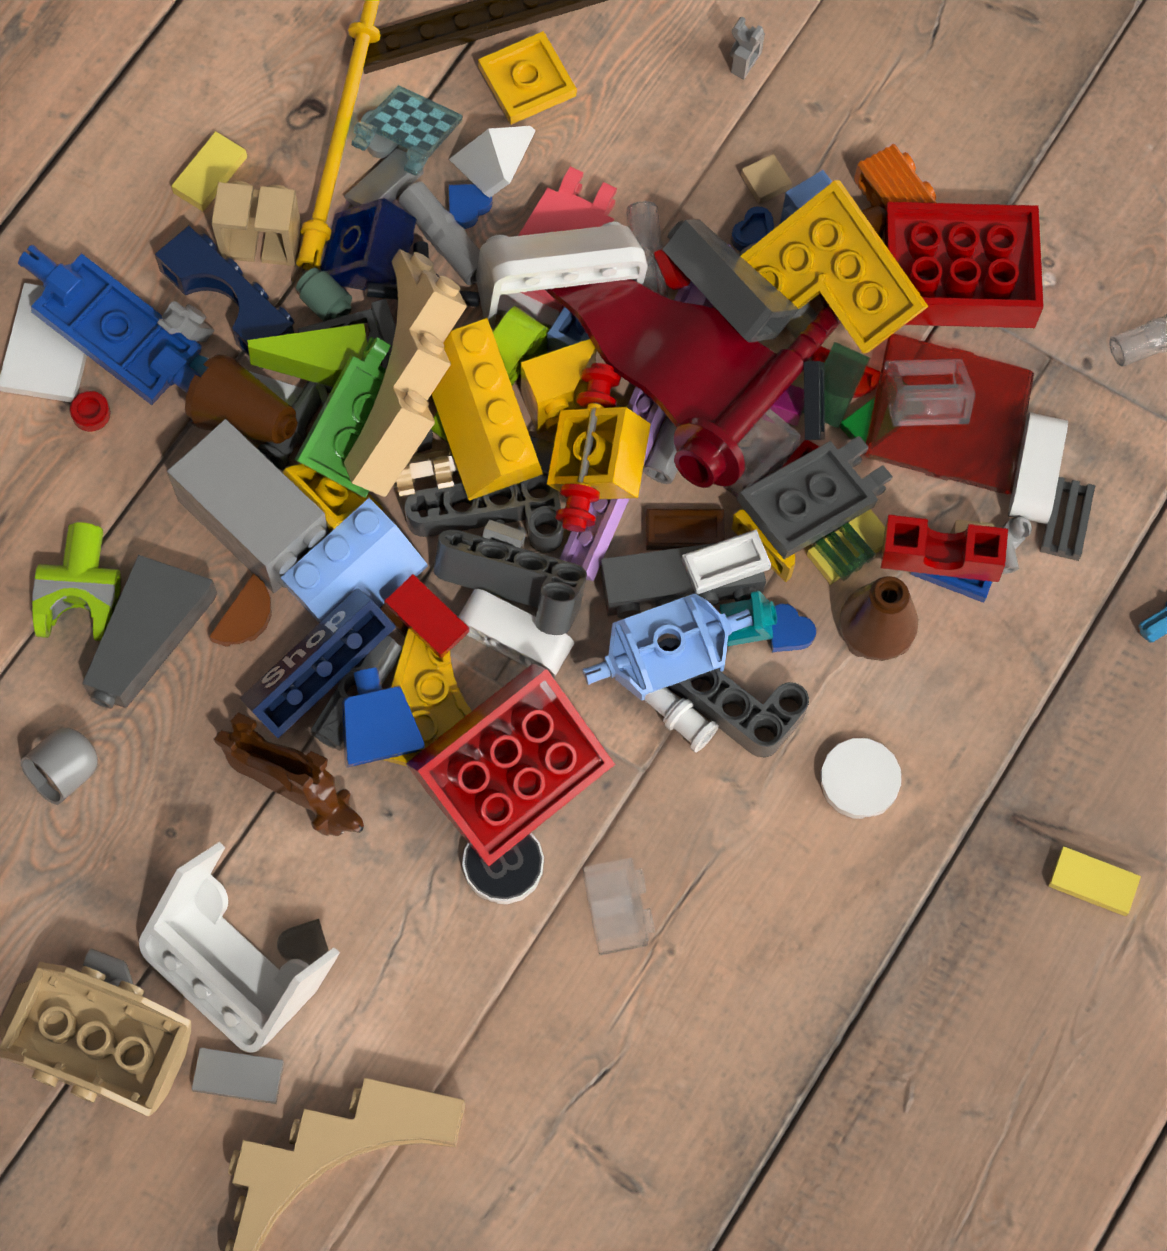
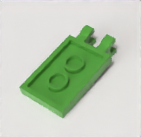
M370 337L361 360L354 356L349 357L295 458L297 462L364 498L368 495L369 490L351 483L344 461L370 415L385 376L386 369L380 366L391 345L377 337L375 339Z

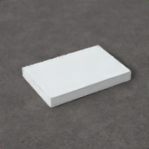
M24 283L0 374V391L72 402L78 395L87 355L31 313V306L42 295L45 288L41 285Z

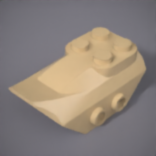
M39 962L33 977L26 982L17 984L0 1020V1037L2 1040L0 1057L33 1070L32 1078L46 1085L56 1087L58 1081L73 1086L70 1093L86 1101L94 1103L98 1096L146 1116L156 1112L169 1094L185 1058L191 1034V1020L143 997L144 990L131 983L121 981L119 987L104 982L106 975L92 968L83 966L79 972L65 966Z

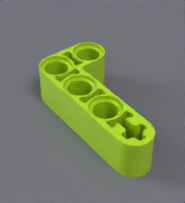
M517 306L512 307L505 314L493 331L512 386L521 374V362L547 354V333L549 332L546 326ZM437 412L433 418L435 423L431 430L448 443Z

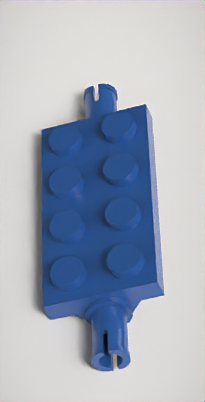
M35 245L27 248L30 254H27L25 251L22 253L18 264L41 280L45 288L42 295L31 306V313L150 405H153L169 386L174 384L187 393L195 375L202 376L189 366L201 353L202 346L196 341L187 339L181 333L169 334L157 324L159 319H163L159 312L81 253L72 264L64 265L60 263L58 265L38 250Z

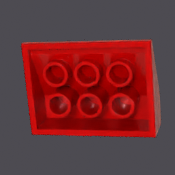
M887 202L885 245L929 306L905 325L1002 328L1036 327L1044 308L1039 205Z
M532 663L409 760L406 765L483 862L490 866L606 773L615 763L549 671Z

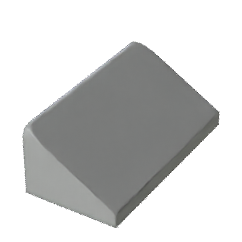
M396 148L344 197L365 217L372 221L399 197L405 189L424 174L423 162L419 158Z

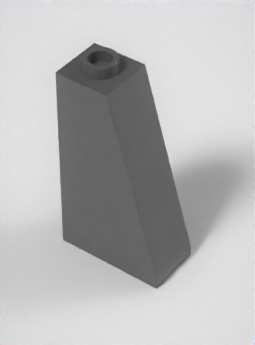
M700 219L682 220L670 230L667 236L669 242L662 250L738 333L749 343L776 339L799 309Z
M138 555L82 683L88 695L91 696L90 700L99 706L112 709L114 704L127 708L213 603L217 595L213 580Z

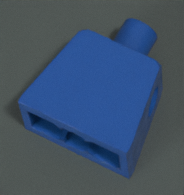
M377 667L354 672L358 695L344 698L342 701L346 768L422 751L425 748L424 741L401 687L382 690Z

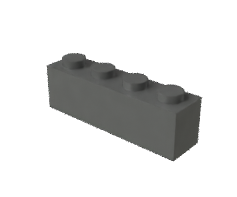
M716 543L601 559L600 573L607 615H617L618 618L625 619L694 594L695 591L682 562V555ZM761 572L697 595L708 600L712 606L717 605L721 600L734 599L736 602L752 599L751 592L760 591L763 594L766 584L765 573Z

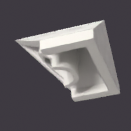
M531 126L487 129L449 160L490 198L510 184L536 130Z

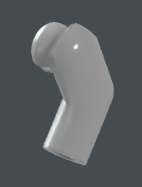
M1024 517L1010 519L1002 526V528L1008 529L1006 561L1002 574L1012 573L1019 569L1015 550L1032 531L1031 523Z
M94 949L89 950L83 966L105 974V982L119 987L121 981L133 984L126 962Z

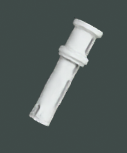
M666 687L645 696V701L665 717L663 720L665 727L669 730L675 729L691 743L690 748L694 752L700 751L712 739L719 728L715 721L709 722L695 711L692 701L685 698L678 699Z

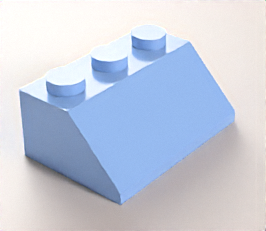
M368 498L280 578L288 591L320 623L356 588L366 594L381 608L385 604L384 601L412 574L417 577L428 567V564L399 528Z

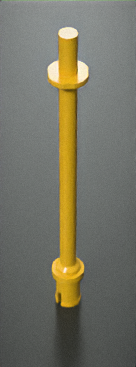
M365 0L360 21L351 23L348 28L349 35L355 39L312 219L304 222L301 228V233L304 236L296 264L299 267L303 266L305 270L312 268L320 270L325 241L330 240L332 230L326 221L369 43L378 42L381 36L379 29L374 26L380 0Z

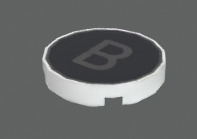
M530 833L490 866L483 862L468 843L464 849L462 866L467 884L477 896L498 904H510L523 900L536 889L543 874L544 855L540 842Z

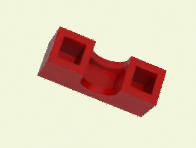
M888 514L880 568L999 582L1005 567L1008 529L968 524L967 529L963 532L942 533L928 527V519Z

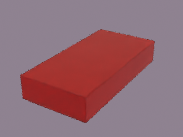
M414 574L384 601L385 606L440 659L470 632L469 627Z

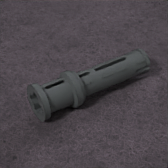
M307 381L291 406L296 412L298 422L293 436L282 443L266 442L257 448L280 470L288 467V458L297 444H301L305 440V427L321 404L315 382Z

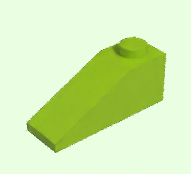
M364 323L252 339L247 340L251 365L334 387L349 357L354 356L360 360L362 359L367 345Z

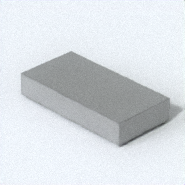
M200 1048L192 1091L277 1104L284 1061Z

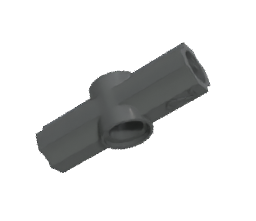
M387 636L338 682V688L310 730L311 735L328 747L341 751L344 747L342 701L344 698L352 697L347 694V691L356 684L353 673L377 667L382 686L399 659L403 647Z

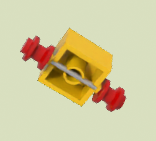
M593 363L590 368L582 370L581 379L588 383L586 392L578 394L577 403L587 409L560 410L547 485L558 490L563 497L567 498L565 508L558 509L555 518L562 522L564 529L574 532H584L586 527L595 525L596 517L589 513L590 503L597 502L599 499L638 498L651 424L627 407H616L617 401L610 396V391L612 387L620 385L621 377L614 372L612 366L604 363Z

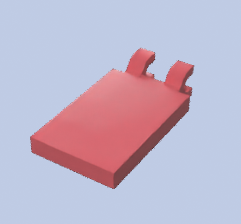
M570 166L558 192L550 188L546 189L518 236L601 227L603 224L614 222V218L607 215L615 205L613 197L616 194L617 188L603 182L594 202L591 203L578 196L582 190L580 181L583 178V172ZM545 289L520 292L558 310L560 313L564 309V306L555 300Z

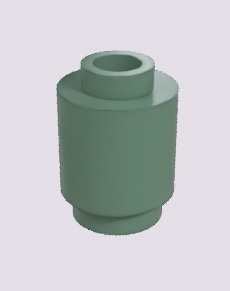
M312 268L299 279L296 285V290L300 293L299 298L323 322L349 315L352 309L350 306L352 296L326 271L321 272L318 268Z

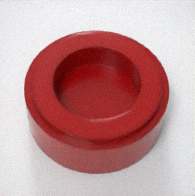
M82 392L70 404V415L73 422L83 431L93 432L100 430L110 419L111 411L108 402L98 392Z

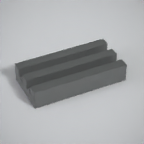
M1058 477L1053 509L1049 522L1045 525L1040 552L1079 561L1082 555L1096 485L1087 484V486L1080 485V481L1072 480L1070 483L1066 482L1065 478ZM1062 491L1068 492L1069 496L1059 545L1057 546L1052 544ZM1081 495L1083 500L1073 549L1067 548L1075 505L1077 496Z

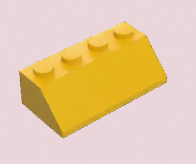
M488 318L452 330L443 342L444 350L451 365L432 392V397L468 500L470 501L542 475L543 472Z

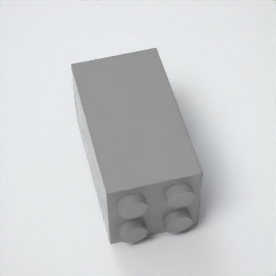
M226 419L167 471L178 502L252 573L263 581L265 586L273 593L281 587L286 588L280 577L329 534L325 513Z

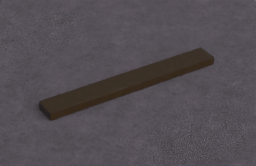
M608 0L471 1L379 29L380 40L376 43H369L363 72L364 74L371 73Z

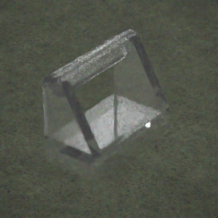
M962 359L890 360L885 362L890 416L894 426L969 424L976 393ZM953 374L954 384L904 385L901 376Z

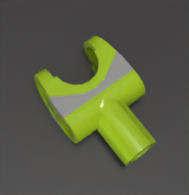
M83 522L68 525L63 565L39 564L37 566L32 594L33 626L36 637L48 638L51 634L52 626L56 625L57 619L63 612L71 608H83L91 613V617L94 618V640L101 641L121 593L120 570L98 568L103 538V529L101 527Z

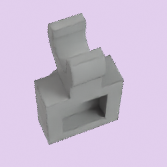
M740 17L732 29V35L736 41L730 52V57L733 58L731 73L744 80L762 53L765 33L759 25L757 28L753 26L751 29L747 28L745 25L746 19Z
M176 301L169 304L167 310L162 315L163 319H159L157 322L169 334L181 333L187 339L193 341L207 342L214 332V329L204 322L206 316L200 310L189 304L183 307Z

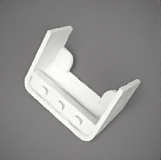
M609 222L601 227L514 237L495 235L487 239L486 243L481 246L476 271V281L484 319L488 318L491 329L494 330L499 298L502 294L628 279L643 285L648 265L645 252L630 228L621 225L619 222Z
M218 842L176 870L140 936L139 947L145 960L237 1047L245 1052L253 1053L266 1045L315 994L340 952L332 948L311 965L300 959H292L285 963L280 970L222 917L228 907V896L224 886L211 875L213 868L225 849Z

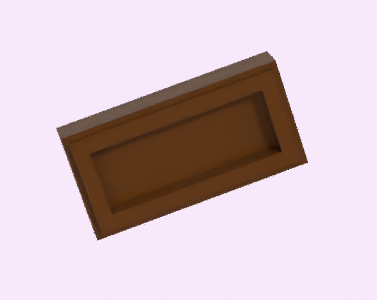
M646 509V550H669L719 543L725 540L724 509Z

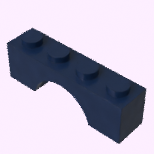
M188 226L155 253L160 272L185 296L199 291H214L226 295L237 304L239 312L232 330L236 345L247 356H249L247 340L294 333L293 325L295 322L291 315L281 306L276 309L268 301L267 293L258 283L252 282L250 284L242 276L241 268L230 257L224 259L218 254L215 243L205 233L199 235Z

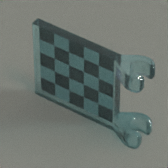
M398 85L365 121L358 122L354 126L353 132L356 134V137L352 140L351 145L365 151L375 134L389 139L409 149L406 155L409 161L404 166V171L417 176L422 171L428 158L462 122L463 115Z

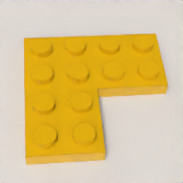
M834 180L741 255L747 263L798 309L821 293L863 354L870 352L929 307L840 180Z

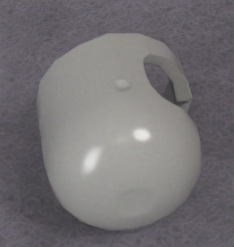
M61 728L54 731L21 759V767L28 780L44 799L55 805L63 802L89 779L98 765L97 753L90 741L80 732L71 728ZM34 763L48 775L60 793L47 784V779L38 771Z

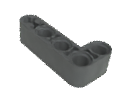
M543 470L542 475L470 501L468 500L463 483L454 484V487L439 490L438 487L418 490L415 494L409 495L405 502L407 526L414 535L419 537L439 535L446 530L463 531L485 527L490 519L493 521L503 520L504 523L525 520L531 546L542 553L555 551L561 546L563 541L562 522L555 518L556 511L561 509L558 490L547 485L549 473ZM535 489H543L549 494L544 498H534L529 493ZM503 495L508 497L510 501L504 505H496L491 502V499L495 496ZM459 502H466L471 505V508L465 512L455 511L452 507ZM439 506H444V515H440ZM426 510L428 516L420 517L418 511ZM543 524H549L556 530L549 535H543L536 529Z
M446 530L441 532L438 537L433 572L439 579L471 589H481L495 596L536 607L535 625L541 632L546 634L563 635L570 630L581 607L587 572L584 568L568 561L459 530Z
M667 638L660 641L658 645L665 651H674L680 646V641L677 638ZM718 669L667 687L681 699L685 698L692 701L695 710L710 722L715 721L719 725V729L751 754L762 758L772 756L779 750L802 722L809 705L807 691L803 686L793 682L780 685L766 702L762 704ZM697 679H704L711 684L712 688L706 692H699L692 687L691 683ZM783 699H792L798 704L799 709L794 712H787L782 709L779 702ZM730 703L740 706L743 714L731 717L723 711L722 707ZM759 728H766L774 734L775 738L769 742H762L757 739L754 731Z

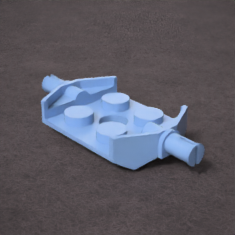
M695 593L612 623L609 655L605 656L604 662L583 668L584 677L588 685L608 677L615 678L641 701L645 700L646 694L717 668L721 672L724 671L728 636L734 631L752 626V617L749 616L750 612L748 609L726 617L725 613L720 614L708 600ZM663 634H673L679 639L680 646L674 651H665L659 647L657 640Z

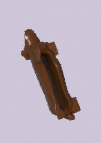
M240 712L230 721L233 732L221 730L217 733L214 741L222 748L230 766L237 772L256 780L290 801L310 809L315 815L311 822L314 830L325 836H339L345 831L357 833L363 831L364 823L362 818L349 804L350 791L342 789L336 793L335 778L325 770L328 762L327 758L313 751H310L306 756L303 752L294 748L268 742L254 730L257 727L256 721Z

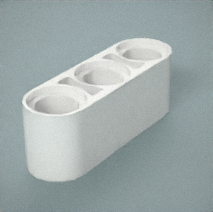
M1029 412L1022 435L1008 516L1024 517L1029 521L1048 524L1056 494L1068 420Z
M474 589L458 616L469 627L470 632L467 636L526 667H529L532 663L544 667L553 678L558 673L574 645L573 639L566 633L563 635H550L541 632L535 625V616L481 589Z

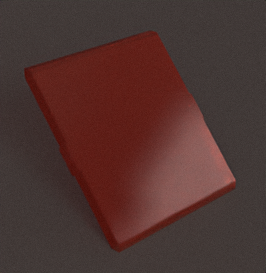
M892 334L887 340L866 444L869 448L863 455L869 459L922 472L926 476L945 481L949 479L1005 495L1012 494L1034 372L1022 367L980 357L972 352L953 347L950 349L902 335Z

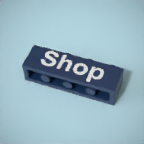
M356 588L246 691L240 699L279 738L387 637L396 626L371 598Z

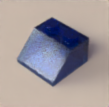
M385 198L335 213L330 240L327 243L320 271H326L343 287L364 291L367 281L397 284L392 260L399 249L409 253L414 240L413 233L417 219Z

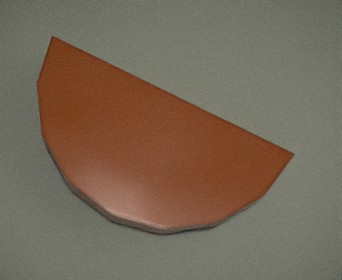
M254 573L209 636L211 642L225 647L231 644H241L246 641L251 642L266 630L272 616L271 597L265 583Z

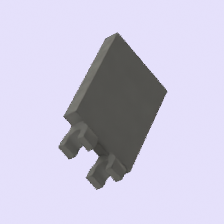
M858 436L840 449H837L829 441L742 490L738 495L737 501L782 558L786 559L874 508L878 501L877 496L886 490L884 484L891 481L893 476L882 465L861 479L853 467L862 462L863 459L860 455L867 452L869 447Z

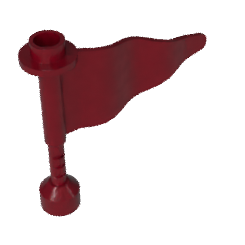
M632 279L545 289L555 300L576 316L604 362L612 366L614 372L619 374L620 377L635 385L652 398L677 427L673 437L677 451L674 456V463L677 470L687 481L701 488H708L713 484L717 486H731L739 480L745 471V460L738 443L804 370V362L815 353L841 323L820 293V299L824 308L787 349H781L778 353H775L758 341L747 342L717 309L666 298Z

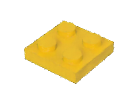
M544 31L478 59V68L510 125L577 96L576 86Z

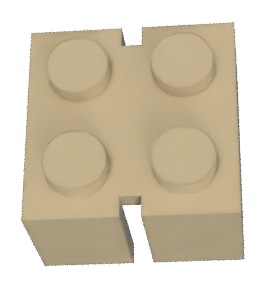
M233 181L231 183L218 182L212 227L220 255L224 259L230 257L233 260L255 262L260 231L265 232L261 257L262 263L296 266L302 225L295 190L288 189L282 185L260 186V190L253 189V185L243 181Z

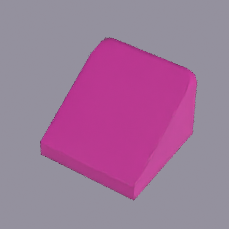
M790 385L764 415L798 426L804 410V389Z

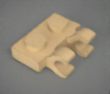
M451 448L413 455L393 487L398 488L399 497L415 494L413 486L416 482L415 478L430 476L432 480H436L438 490L454 487L452 480L453 471H457L458 468Z

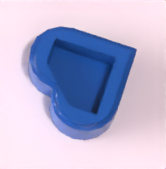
M475 184L449 185L450 213L464 229L473 227L477 223L478 217L485 215L492 208V197L486 196Z
M759 206L750 208L745 214L744 221L738 222L732 229V245L737 250L742 251L750 244L757 243L774 229L771 212Z
M789 604L776 605L777 624L772 625L773 639H770L772 653L801 650L812 645L816 637V627L811 619L799 616L797 610Z

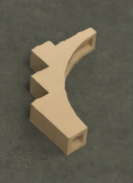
M401 249L398 250L392 260L397 278L398 311L391 355L374 406L357 441L344 461L352 484L386 497L435 423L428 408L427 400L451 365L444 350L443 342L467 307L459 292L460 287L448 277H437L433 268L434 264L429 258L418 252H414L411 255Z
M364 1078L362 1089L355 1087L351 1098L349 1113L355 1114L354 1120L304 1109L302 1119H294L289 1138V1144L295 1145L294 1151L243 1140L241 1150L235 1149L233 1151L228 1174L234 1176L232 1183L237 1188L246 1189L248 1193L246 1197L240 1196L238 1199L234 1221L240 1224L236 1239L228 1240L225 1251H259L277 1218L303 1189L326 1171L357 1155L389 1146L430 1144L456 1148L465 1110L464 1100Z

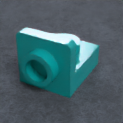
M760 591L751 592L752 599L721 604L720 612L721 614L725 613L726 617L748 609L750 612L749 616L753 620L752 626L732 632L728 636L727 646L773 639L772 625L777 624V613L773 601H769Z

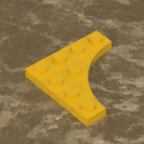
M408 628L391 688L401 687L426 748L472 712L457 686L451 663V650L440 659ZM421 751L384 759V761L407 766L406 763Z

